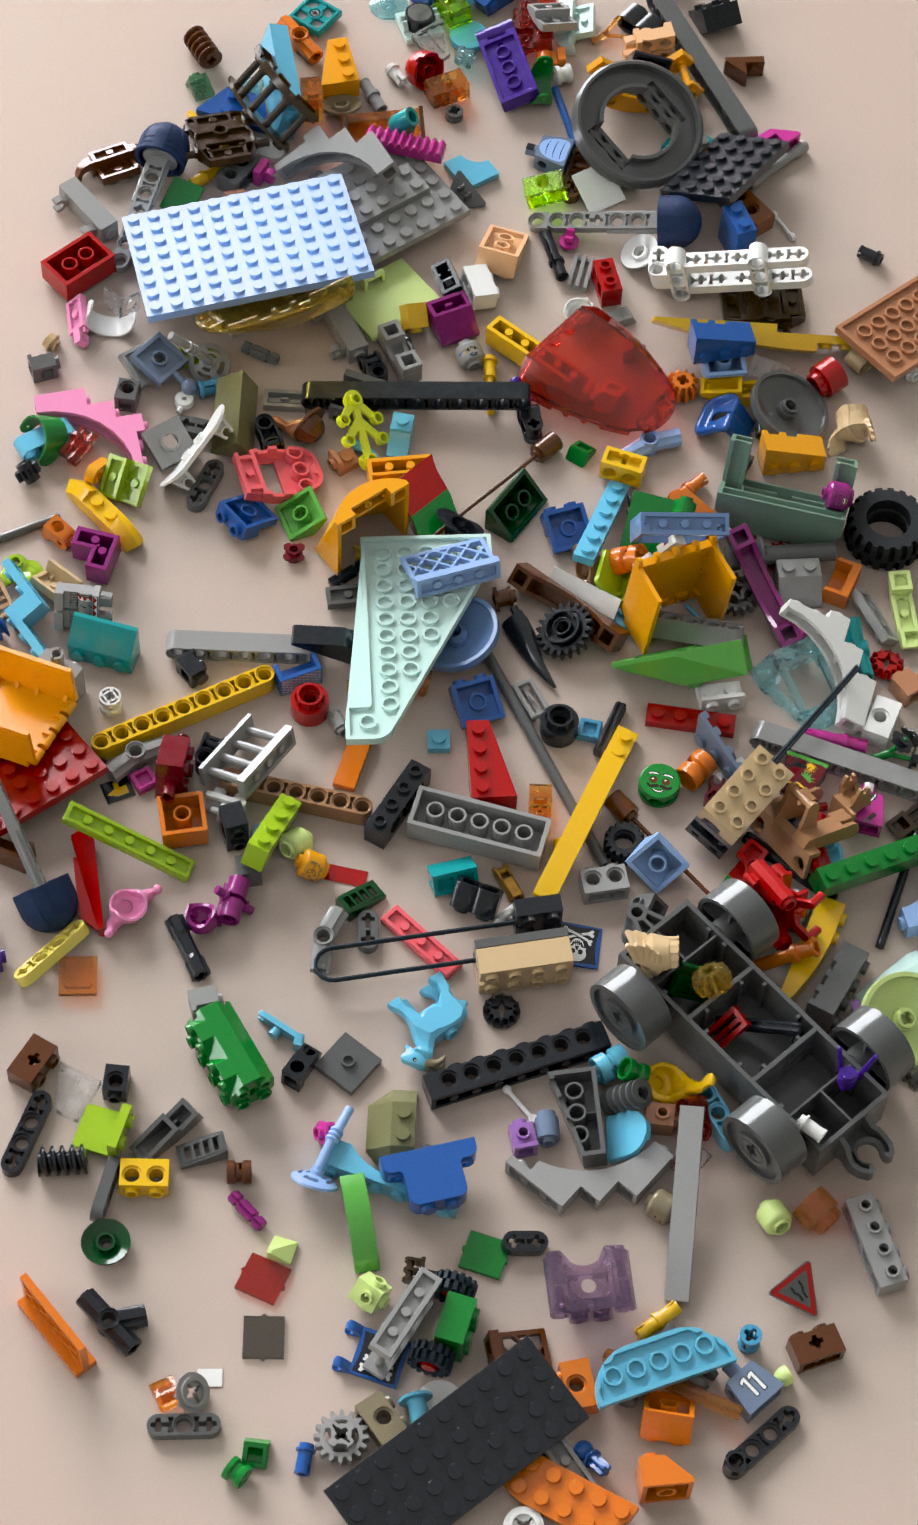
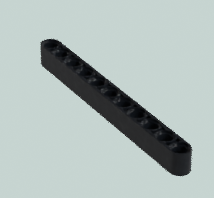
M307 381L302 385L301 404L306 409H314L316 407L329 409L330 403L345 407L343 405L345 393L349 390H356L362 396L363 403L371 410H526L531 406V385L526 382Z

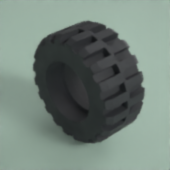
M876 488L874 492L869 490L863 496H858L849 508L844 528V541L846 542L847 549L850 552L853 551L852 556L856 560L860 559L861 563L865 566H873V569L876 570L882 568L884 571H892V568L899 570L904 568V565L909 566L914 563V560L918 559V503H916V498L912 495L907 496L906 492L902 490L899 492L894 491V488H887V490ZM875 522H888L899 527L904 534L896 537L882 536L874 532L869 525Z

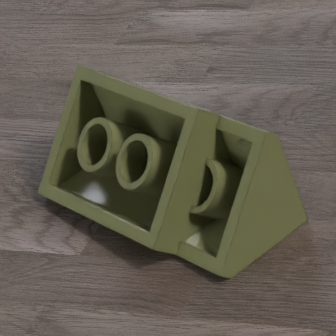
M244 370L217 378L213 414L221 404H224L225 410L223 415L234 431L230 433L226 428L223 430V435L229 437L227 440L215 435L212 436L210 449L212 454L233 457V453L237 452L239 456L247 455L248 451L254 447L258 386Z

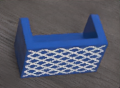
M315 652L310 653V662L284 671H280L277 664L272 665L275 672V685L281 696L292 693L297 686L303 683H322V667Z

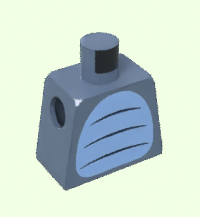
M544 135L539 145L527 144L525 155L534 157L535 169L563 180L574 153L575 140Z

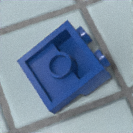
M244 494L220 501L215 513L217 521L224 523L229 528L231 536L238 537L241 541L257 537L261 529L276 525L278 517L263 502L244 500Z
M576 501L568 502L563 505L564 507L558 509L555 506L544 509L539 518L544 534L549 539L553 555L572 551L573 546L579 543L589 523L583 502L577 504Z
M486 673L474 676V680L466 682L465 679L456 680L449 687L448 691L453 708L457 711L462 730L466 729V721L489 720V722H493L506 717L493 675L486 676Z

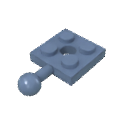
M158 332L130 356L129 360L159 388L173 377L181 385L184 394L194 395L197 392L198 384L196 381L186 379L179 372L189 363V358L162 333ZM161 356L165 362L158 363L154 360V357Z

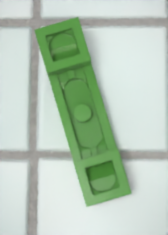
M364 1173L339 1176L355 1274L380 1270L378 1250Z

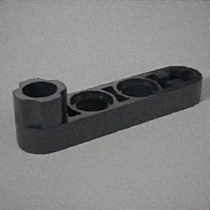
M793 1406L780 1408L734 1451H729L725 1456L722 1467L724 1475L731 1480H738L796 1429L800 1420L798 1410ZM784 1414L785 1416L791 1414L793 1416L792 1422L787 1421L781 1429L779 1424L782 1423ZM773 1429L777 1433V1438L771 1441L767 1440L763 1435L764 1430ZM748 1445H755L759 1449V1454L755 1457L749 1456L745 1448ZM741 1460L739 1468L730 1465V1462L734 1465Z

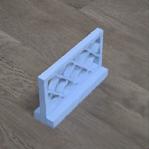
M483 537L400 557V563L415 588L417 599L501 578L500 560L498 556L492 554ZM481 546L479 551L471 549L472 547ZM460 552L459 556L450 553ZM466 554L475 556L473 559L464 558ZM439 557L440 559L438 561L431 560L430 558ZM445 560L454 561L452 565L443 563ZM417 562L419 564L418 566H414L408 563ZM424 565H429V566H432L433 568H432L431 570H429V569H425V568H423V567H424Z

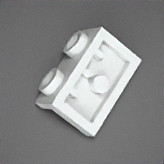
M740 681L706 684L695 689L700 710L717 712L719 710L744 708L746 695L741 690Z

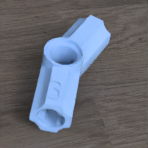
M679 428L658 432L653 429H646L641 433L640 438L621 450L645 457H652L659 450L682 446L681 432Z

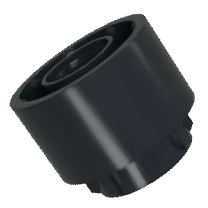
M565 704L548 706L542 712L539 734L543 742L554 748H564L571 745L577 738L578 714L572 707Z

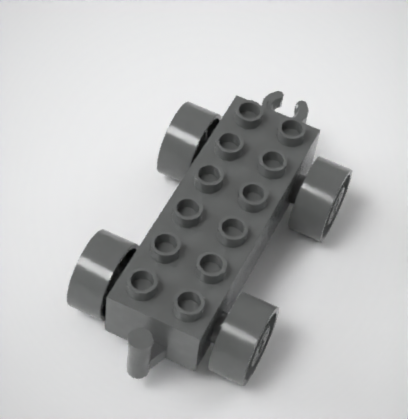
M729 878L699 901L698 909L689 900H686L664 917L648 910L641 903H632L627 907L624 929L621 934L624 945L629 943L624 933L626 930H638L645 932L647 935L655 933L663 936H679V962L683 961L718 970L722 977L718 978L716 982L718 985L712 997L704 1003L668 994L666 989L675 970H678L680 965L677 968L662 971L658 976L649 979L643 974L640 964L633 963L627 949H624L619 953L617 967L591 986L590 998L593 1007L607 1029L627 1047L635 1051H642L663 1033L667 1032L708 1073L715 1075L716 1081L740 1104L736 1110L723 1120L722 1128L729 1146L750 1172L762 1181L776 1185L800 1165L814 1176L834 1158H837L850 1174L856 1178L868 1181L873 1178L875 1167L873 1164L863 1162L858 1157L857 1150L862 1145L875 1147L882 1162L886 1164L892 1162L895 1154L893 1143L887 1134L875 1123L882 1117L889 1097L887 1091L914 1069L915 1057L904 1034L886 1015L873 1007L860 1006L832 1029L830 1037L753 963L757 957L778 941L779 927L772 911L760 895L738 879ZM733 1006H738L741 1009L740 1012L744 1013L746 1018L800 1022L804 1026L801 1036L743 1032L724 1050L719 1044L733 1030L716 1043L713 1038L722 1030H717L710 1037L708 1029L715 1023L717 1016H723ZM838 1046L842 1047L843 1065L851 1066L857 1072L875 1054L878 1055V1059L863 1075L862 1080H857L855 1086L850 1090L841 1091L837 1084L839 1073L837 1071ZM802 1114L806 1116L809 1114L811 1120L828 1130L820 1143H817V1141L803 1131H798L795 1124Z

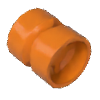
M642 543L628 545V547L613 548L609 555L612 571L618 576L631 573L635 558L643 557L649 552L647 547Z
M696 749L687 758V761H684L676 769L680 776L681 785L690 791H696L705 782V779L716 771L717 764L706 751Z

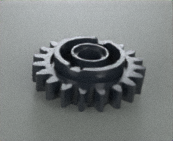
M568 601L566 607H564L562 603H559L558 610L551 607V614L544 613L546 620H539L542 627L536 628L539 634L535 637L539 641L538 646L547 656L550 655L553 659L558 656L563 660L565 655L572 659L573 652L580 655V648L587 649L585 642L593 641L589 635L595 634L592 627L596 624L592 620L593 616L585 606L581 607L577 602L573 606Z

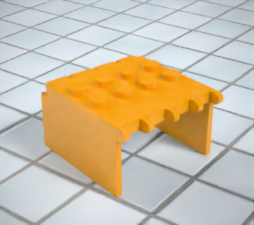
M709 536V539L701 542L694 540L691 545L681 548L674 546L671 551L665 553L654 552L652 557L645 559L641 557L635 558L621 611L625 616L623 622L643 655L647 654L661 606L666 607L679 603L680 600L685 601L696 597L707 618L724 619L737 577L717 547L716 536Z
M0 645V758L26 767L30 764L38 765L45 754V750H48L56 738V734L60 732L66 723L67 717H70L77 706L75 701L79 697L72 669Z

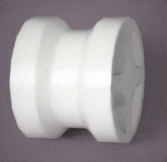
M570 63L565 64L563 67L558 65L553 67V77L557 86L562 85L563 82L573 83L574 76Z

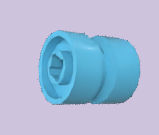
M616 1044L607 1049L606 1054L601 1052L589 1058V1066H595L597 1081L602 1086L616 1079L617 1069L621 1060L625 1057H630L621 1044Z

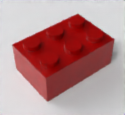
M90 231L40 261L42 278L67 302L116 272L115 255Z

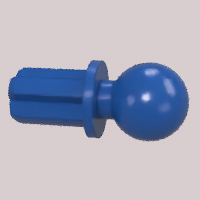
M581 1440L575 1444L573 1450L579 1459L584 1461L583 1463L587 1468H592L600 1477L609 1474L611 1465L601 1457V1452L594 1449L589 1441Z

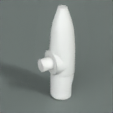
M514 902L505 908L495 918L493 923L512 920Z

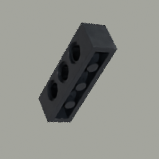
M413 759L410 760L364 825V840L384 850L410 813L419 786H429L431 781L430 768Z

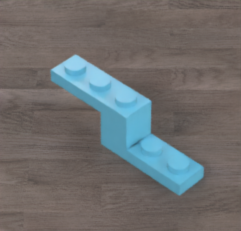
M7 557L1 563L6 569L4 574L11 582H16L17 586L15 588L21 595L4 610L9 617L7 622L15 630H19V638L26 645L29 644L32 647L30 649L31 654L38 658L46 649V646L32 626L51 609L18 565Z

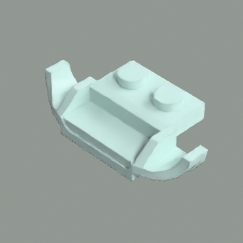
M578 0L559 1L571 8L570 17L578 22L577 30L553 31L557 43L561 47H565L566 56L576 55L574 47L576 40L595 36L596 7L594 3L576 6L575 1Z

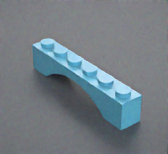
M340 1140L338 1145L334 1146L324 1166V1175L329 1178H339V1176L364 1173L367 1190L371 1193H382L390 1196L394 1201L408 1202L403 1184L401 1182H385L381 1178L380 1172L367 1164L358 1155L352 1144ZM459 1208L454 1210H437L435 1213L443 1218L451 1217L455 1219Z

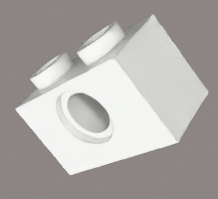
M877 695L875 701L870 703L869 716L865 721L864 727L859 730L862 732L861 738L869 739L868 744L885 750L898 720L902 703Z

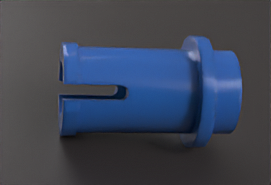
M300 1442L299 1446L296 1447L298 1454L294 1474L302 1477L310 1476L312 1457L316 1454L314 1444Z

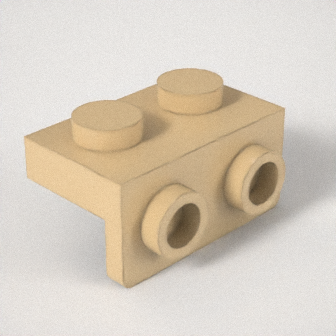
M53 559L48 560L44 571L31 576L30 579L31 584L39 592L53 601L57 582L83 585V581Z

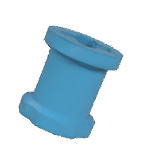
M218 376L214 377L213 380L197 381L200 399L216 394V380Z
M748 1324L741 1329L737 1343L742 1353L754 1354L758 1351L762 1339L760 1328L756 1325Z

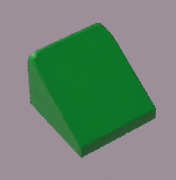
M579 440L570 445L566 454V460L583 468L597 450Z
M246 1437L243 1444L241 1463L250 1465L252 1468L267 1469L271 1441Z

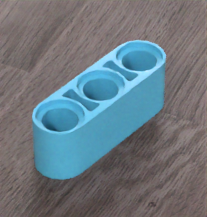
M61 417L60 419L67 428V441L64 446L66 447L76 441L78 434L66 417ZM43 426L24 433L14 440L13 445L23 460L29 458L32 462L39 459L45 447V431Z
M714 1086L709 1087L702 1093L694 1095L693 1104L694 1106L705 1107L704 1123L717 1145L724 1151H733L724 1136L722 1128L723 1120L731 1112ZM706 1095L710 1099L704 1100L700 1096ZM712 1115H719L722 1119H715Z

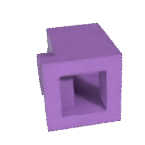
M524 1118L514 1120L508 1128L513 1156L523 1158L537 1155L539 1144L533 1121L527 1122Z

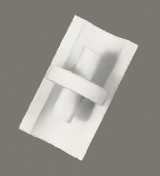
M217 786L213 791L207 790L205 794V811L216 814L217 822H219L218 806L241 800L244 812L246 813V799L239 797V793L235 794L234 797L226 795L224 788Z

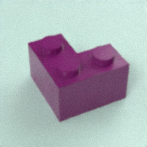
M78 526L71 541L73 558L86 561V580L108 585L121 552L120 536Z

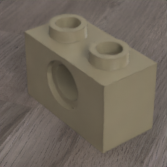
M380 1389L355 1405L354 1412L356 1418H362L361 1425H367V1433L378 1448L409 1426L406 1418L402 1414L399 1416L394 1410L395 1404L390 1396H384ZM381 1417H386L390 1422L380 1424L377 1420Z

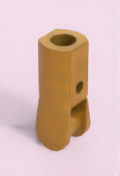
M503 863L502 867L498 869L492 868L494 878L502 887L511 904L516 899L524 898V893L516 882L507 863Z

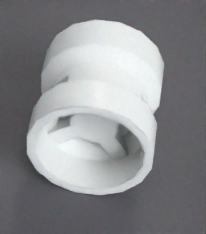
M115 687L102 689L99 693L101 713L106 717L118 716L122 711L120 691Z

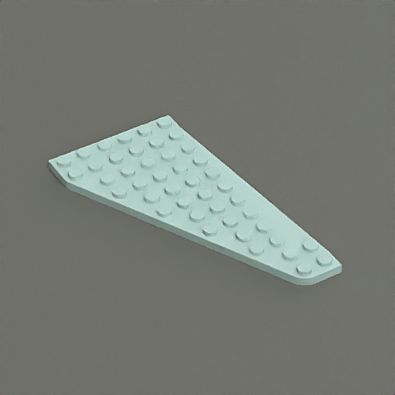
M491 534L360 537L361 560L345 719L346 745L382 744L392 737L481 585L479 583L417 599L415 588L400 563V557L483 537L492 552ZM481 546L472 547L471 549L479 551ZM452 552L450 554L459 556L460 552ZM466 554L464 558L473 559L475 556ZM432 557V558H430V559H431V560L438 561L440 558H439V557ZM445 560L443 563L452 565L454 561ZM412 562L408 564L418 566L419 563ZM424 565L423 568L431 570L433 567Z

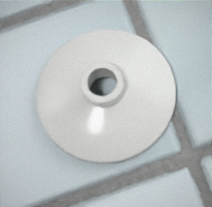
M638 234L632 237L624 245L621 252V261L624 266L635 270L648 265L650 251L658 246L657 240L651 234Z

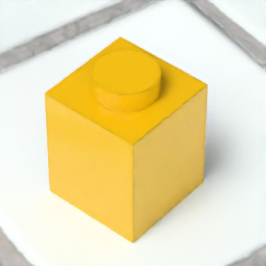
M426 302L409 303L399 306L403 331L410 330V334L421 333L422 328L429 327Z

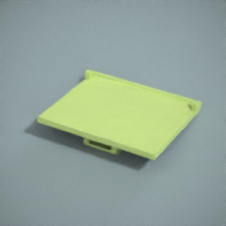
M402 258L374 271V278L356 281L337 291L356 324L366 334L367 340L372 342L378 340V325L395 319L401 325L399 306L409 303L429 302L440 298Z

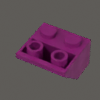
M463 290L426 302L429 326L442 348L480 335L472 304Z

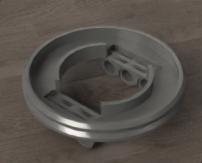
M622 60L601 67L583 84L572 108V132L581 155L598 174L623 187L653 189L666 185L690 161L695 160L702 144L703 119L700 107L693 93L674 73L651 62ZM633 92L636 93L639 102L650 111L655 120L659 121L671 138L668 146L656 154L647 156L632 154L628 159L603 131L601 126L604 123V111L607 103L620 94Z

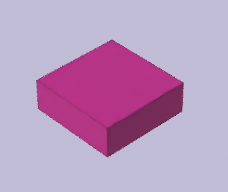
M149 765L128 775L139 796L155 788V775Z

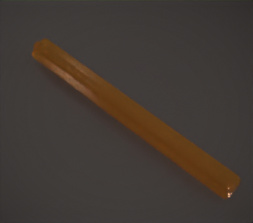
M607 1349L603 1354L602 1361L605 1362L614 1350ZM685 1381L663 1388L735 1420H738L743 1412L741 1405Z

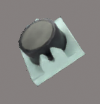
M415 2L410 4L406 11L395 13V20L407 45L444 37L437 7L433 8L432 5L430 6L427 3Z

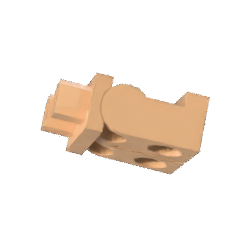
M671 21L663 23V27L654 29L643 28L639 30V28L633 29V35L623 36L625 50H622L623 60H627L628 55L634 50L662 57L673 54L675 33Z

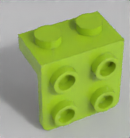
M606 549L602 551L594 583L599 590H603L621 599L618 607L621 608L631 573L616 575L610 566V551Z
M123 1103L118 1112L88 1104L73 1139L74 1148L79 1149V1145L83 1144L87 1152L109 1157V1155L119 1157L121 1150L124 1151L126 1147L128 1131L133 1128L136 1116L133 1115L132 1105Z

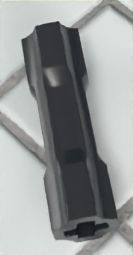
M174 914L170 916L164 923L171 939L175 941L185 961V968L192 982L205 980L211 974V971L190 934V928L184 915Z

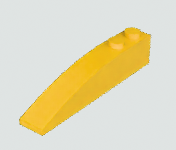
M826 897L814 909L806 930L809 932L815 925L821 928L822 932L816 937L820 944L821 956L803 959L802 963L792 962L781 990L794 1002L818 972L831 945L836 946L840 935L837 929L839 926H844L847 914L844 913L846 904Z

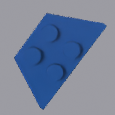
M226 87L197 107L196 114L201 116L226 111H242L244 108L229 87ZM252 93L247 94L251 103L259 96ZM265 101L257 109L264 120L267 117ZM258 125L249 126L253 131L266 134Z

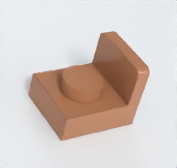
M345 448L338 453H335L333 449L328 450L327 464L332 471L335 470L339 477L360 467L358 463L359 457L351 448Z

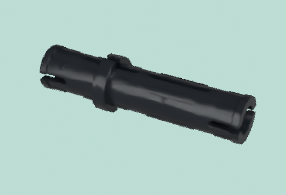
M546 228L539 232V237L548 256L549 267L553 269L556 280L562 282L569 277V274L564 266V258L559 254L551 234L552 232Z

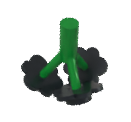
M902 726V733L899 731L892 733L893 738L891 741L895 744L892 748L872 754L873 757L882 760L893 757L909 761V769L917 768L918 754L916 751L918 748V735L913 729H907L905 726ZM914 747L911 757L895 753L896 750L901 753H910L911 748Z

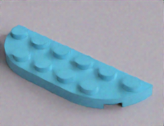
M695 1327L672 1329L625 1345L614 1351L605 1360L598 1372L595 1382L596 1405L598 1410H602L734 1364L737 1358L732 1349L718 1336L714 1337Z

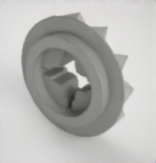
M187 1372L179 1376L178 1383L174 1385L176 1393L173 1396L177 1398V1406L184 1409V1412L187 1413L202 1411L210 1397V1389L206 1379L197 1372ZM194 1388V1391L192 1392L193 1397L187 1398V1395L189 1394L188 1389Z

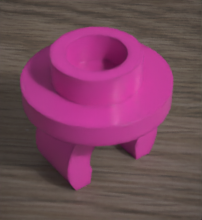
M567 228L566 233L560 236L559 245L564 250H574L579 246V238L575 235V229Z
M317 1122L313 1129V1136L320 1145L325 1144V1137L331 1126H335L334 1122Z

